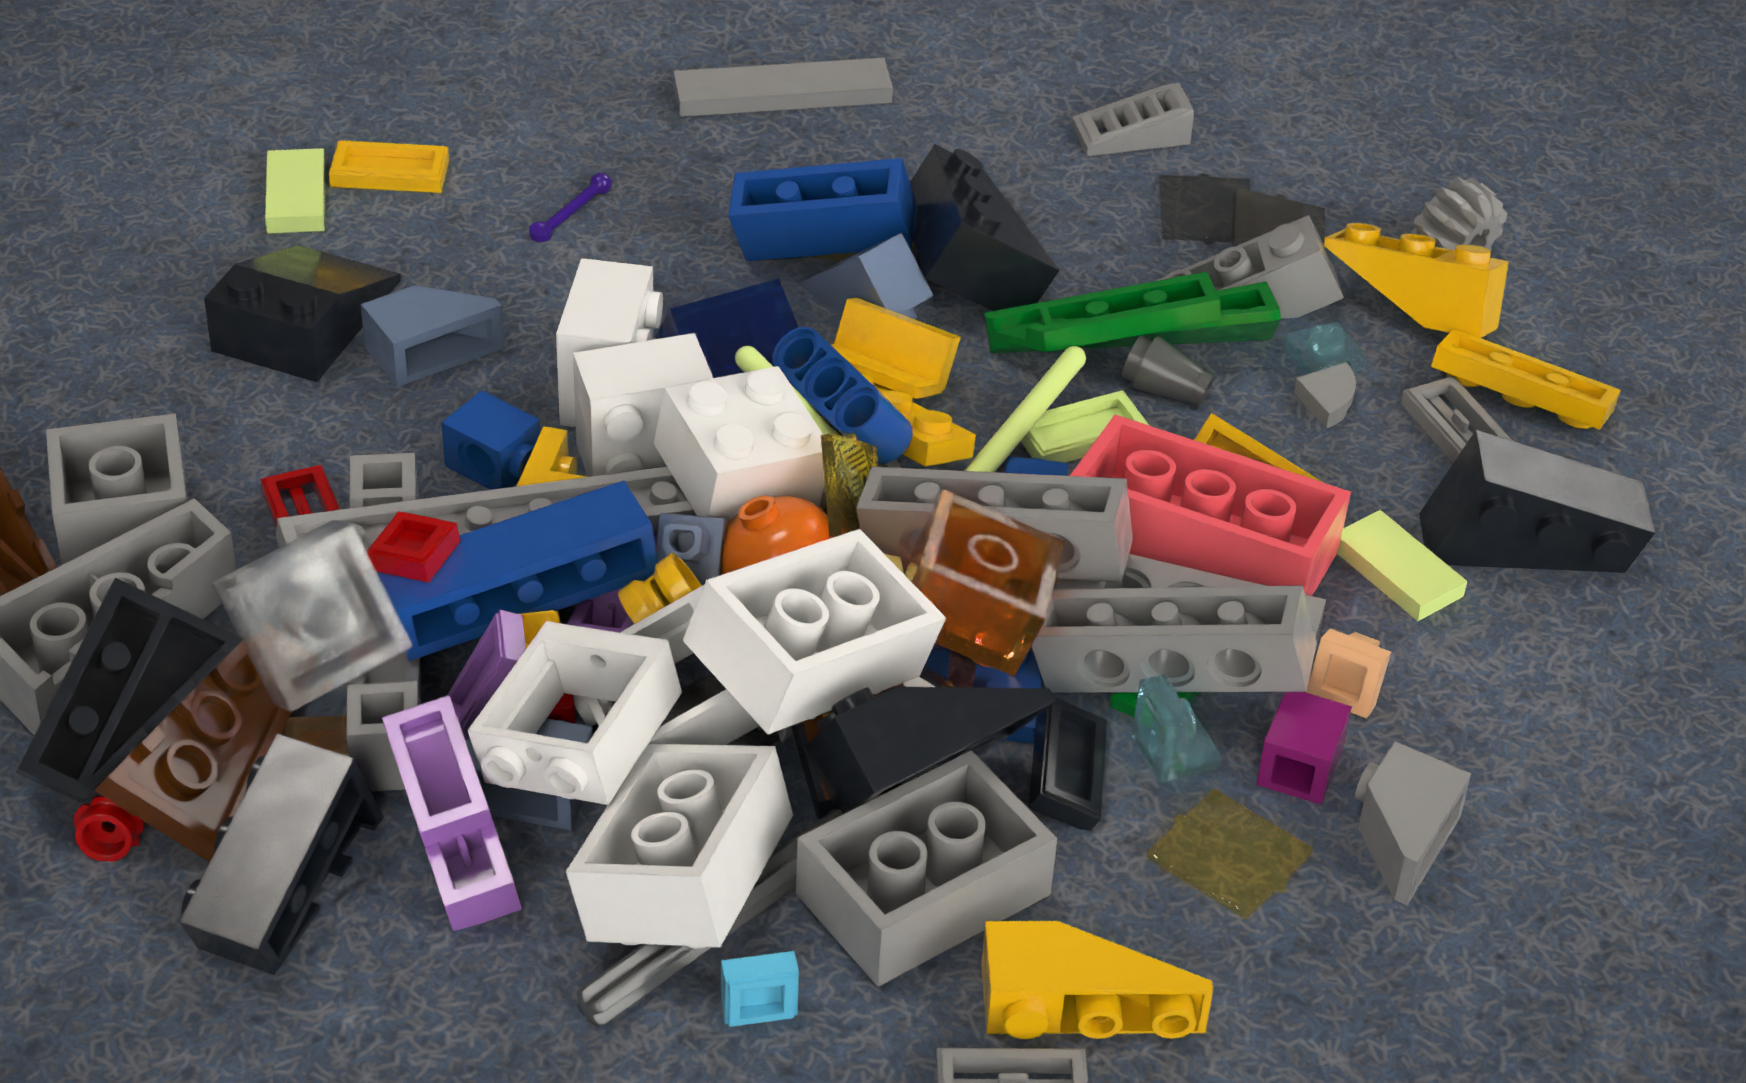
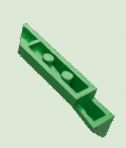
M1208 272L984 313L990 353L1030 351L1047 353L1066 350L1071 346H1077L1081 349L1133 347L1140 335L1147 336L1153 340L1158 335L1171 345L1270 340L1273 338L1281 320L1280 308L1267 281L1215 290Z

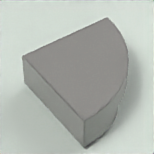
M1347 362L1296 378L1294 394L1327 429L1342 421L1346 416V412L1354 399L1356 389L1355 375Z

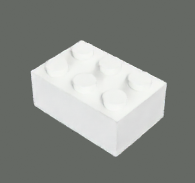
M860 529L706 580L682 641L767 734H771L831 711V707L861 689L869 687L872 694L919 677L946 617Z
M647 745L566 870L587 942H610L624 945H678L690 948L721 947L793 817L775 746Z

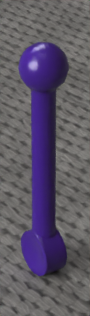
M599 172L594 174L590 180V186L546 222L533 223L529 227L530 238L536 242L549 240L552 237V231L596 194H605L611 189L612 181L606 173Z

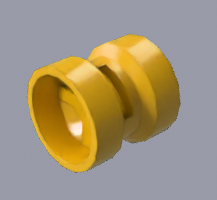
M670 553L655 564L653 575L645 581L633 580L618 591V597L632 622L636 624L702 585L683 560L675 553Z

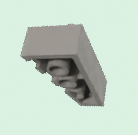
M195 498L0 596V700L33 735H35L115 577L201 619L208 616L239 590L232 534Z

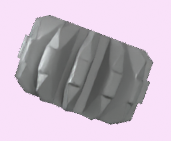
M1458 177L1452 180L1447 188H1438L1435 197L1431 201L1424 202L1425 209L1419 216L1414 218L1413 224L1415 228L1411 234H1420L1434 238L1435 247L1455 250L1457 245H1475L1492 251L1491 245L1494 240L1502 235L1503 229L1501 226L1506 221L1507 212L1503 209V203L1495 197L1496 193L1485 184H1479L1472 178L1463 180Z

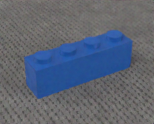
M625 480L460 535V543L429 583L375 572L386 617L408 661H412L483 636L499 610L515 614L557 611L621 589L633 580L644 581L654 574L658 557L652 523Z

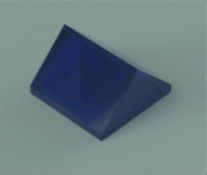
M778 278L671 308L655 339L695 333L712 376L717 378L744 373L735 361L736 352L743 346L754 347L774 367L773 352L776 345L784 335L799 326Z

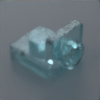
M1162 674L1140 680L1132 737L1159 784L1217 769L1220 762L1219 751L1197 715L1194 714L1190 703L1185 698L1179 699L1166 675Z

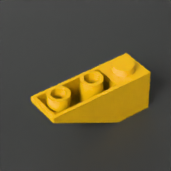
M1348 223L1345 229L1325 237L1324 247L1424 328L1450 333L1455 328L1479 338L1498 329L1509 261L1490 258L1491 250L1475 245H1457L1455 250L1435 247L1434 238L1420 234H1402L1400 239L1381 236V228L1364 223Z
M985 921L981 969L986 1034H1009L1018 1039H1032L1042 1034H1083L1089 1038L1103 1039L1111 1037L1116 1033H1156L1164 1038H1180L1189 1033H1206L1213 994L1212 980L1059 921Z

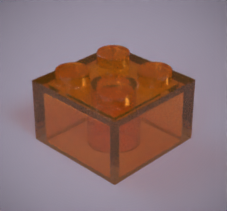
M942 489L914 545L905 574L946 617L935 643L967 656L981 666L992 667L1015 677L1046 620L1065 541Z

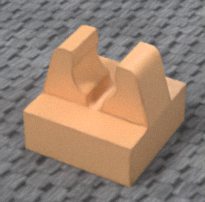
M1329 629L1321 637L1306 693L1352 706L1351 713L1367 719L1376 706L1391 652L1380 648V641L1354 632L1346 635Z

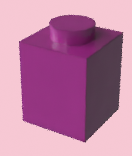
M1285 692L1264 741L1256 785L1322 805L1344 748L1352 706L1306 692Z

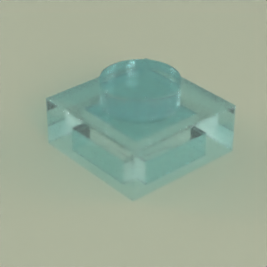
M1338 321L1287 333L1284 349L1304 375L1347 362L1354 374L1364 371L1366 355Z

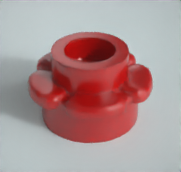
M98 795L92 799L90 804H81L74 815L75 840L80 850L88 857L97 861H117L127 855L131 846L137 847L139 845L140 838L138 834H141L144 830V821L105 796ZM104 821L110 822L114 824L116 827L109 826L106 823H104Z

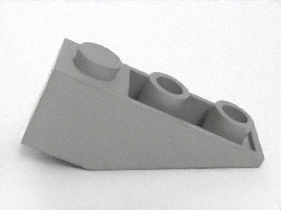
M1309 215L1294 222L1280 225L1273 231L1238 246L1229 247L1217 255L1184 269L1175 270L1167 276L1158 279L1164 280L1208 272L1215 290L1267 281L1280 308L1281 318H1298L1344 298L1333 263Z

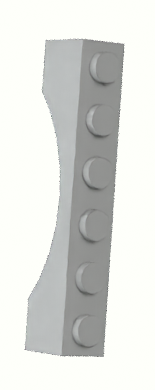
M415 453L350 456V508L419 499ZM375 572L352 575V658L350 678L347 684V743L349 757L354 758L370 791L404 790L405 787L382 717L422 704L421 657L408 661L386 617Z

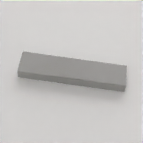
M885 58L674 71V90L680 117L892 103L893 86Z

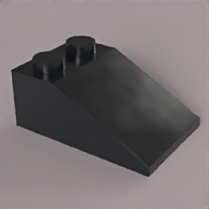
M300 245L234 264L204 298L211 352L318 382L362 329L361 304L390 294L401 281V274Z
M895 686L874 697L870 688L867 687L834 704L831 707L833 712L816 723L820 732L804 750L834 806L845 814L971 750L976 754L1017 733L1056 700L1049 688Z

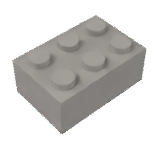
M971 750L799 836L797 841L796 895L879 987L984 931L985 921H1003L1051 895L1057 837Z

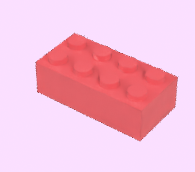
M1116 414L1070 475L1127 479L1133 533L1129 554L1266 586L1303 585L1305 595L1313 596L1338 553L1351 491Z

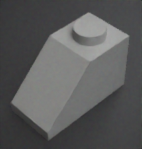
M1396 741L1380 765L1371 761L1366 766L1359 780L1355 799L1363 802L1358 829L1393 899L1407 906L1461 817L1471 773Z

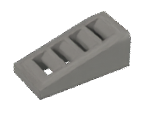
M1173 83L1073 116L1072 127L1087 156L1188 145L1191 142L1194 110L1180 83ZM1098 128H1106L1107 132L1100 134Z

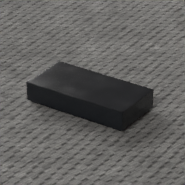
M1054 697L1056 701L1036 717L1029 808L1078 829L1092 830L1101 820L1107 720Z

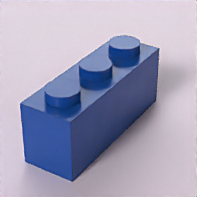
M895 158L735 173L728 217L745 260L757 261L860 252L902 233L909 248H912L917 203L903 159Z

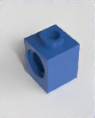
M481 390L441 422L445 467L489 490L514 487L518 483L540 435V419Z

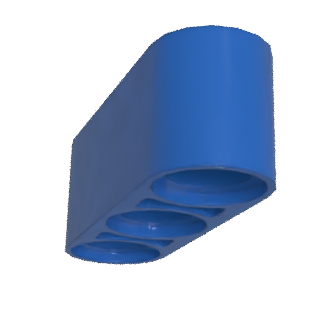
M798 327L789 331L781 338L773 352L774 367L779 366L789 383L858 450H864V456L869 461L875 464H886L894 461L904 453L913 436L912 425L909 420L820 334L810 327Z

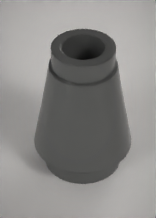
M1140 335L1125 362L1121 377L1132 382V389L1187 404L1191 403L1200 407L1212 386L1215 375L1205 371L1203 367L1157 335L1153 340L1147 336Z

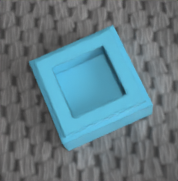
M794 951L721 960V1008L725 1024H729V1027L791 1019L794 1018V1015H797L799 970Z

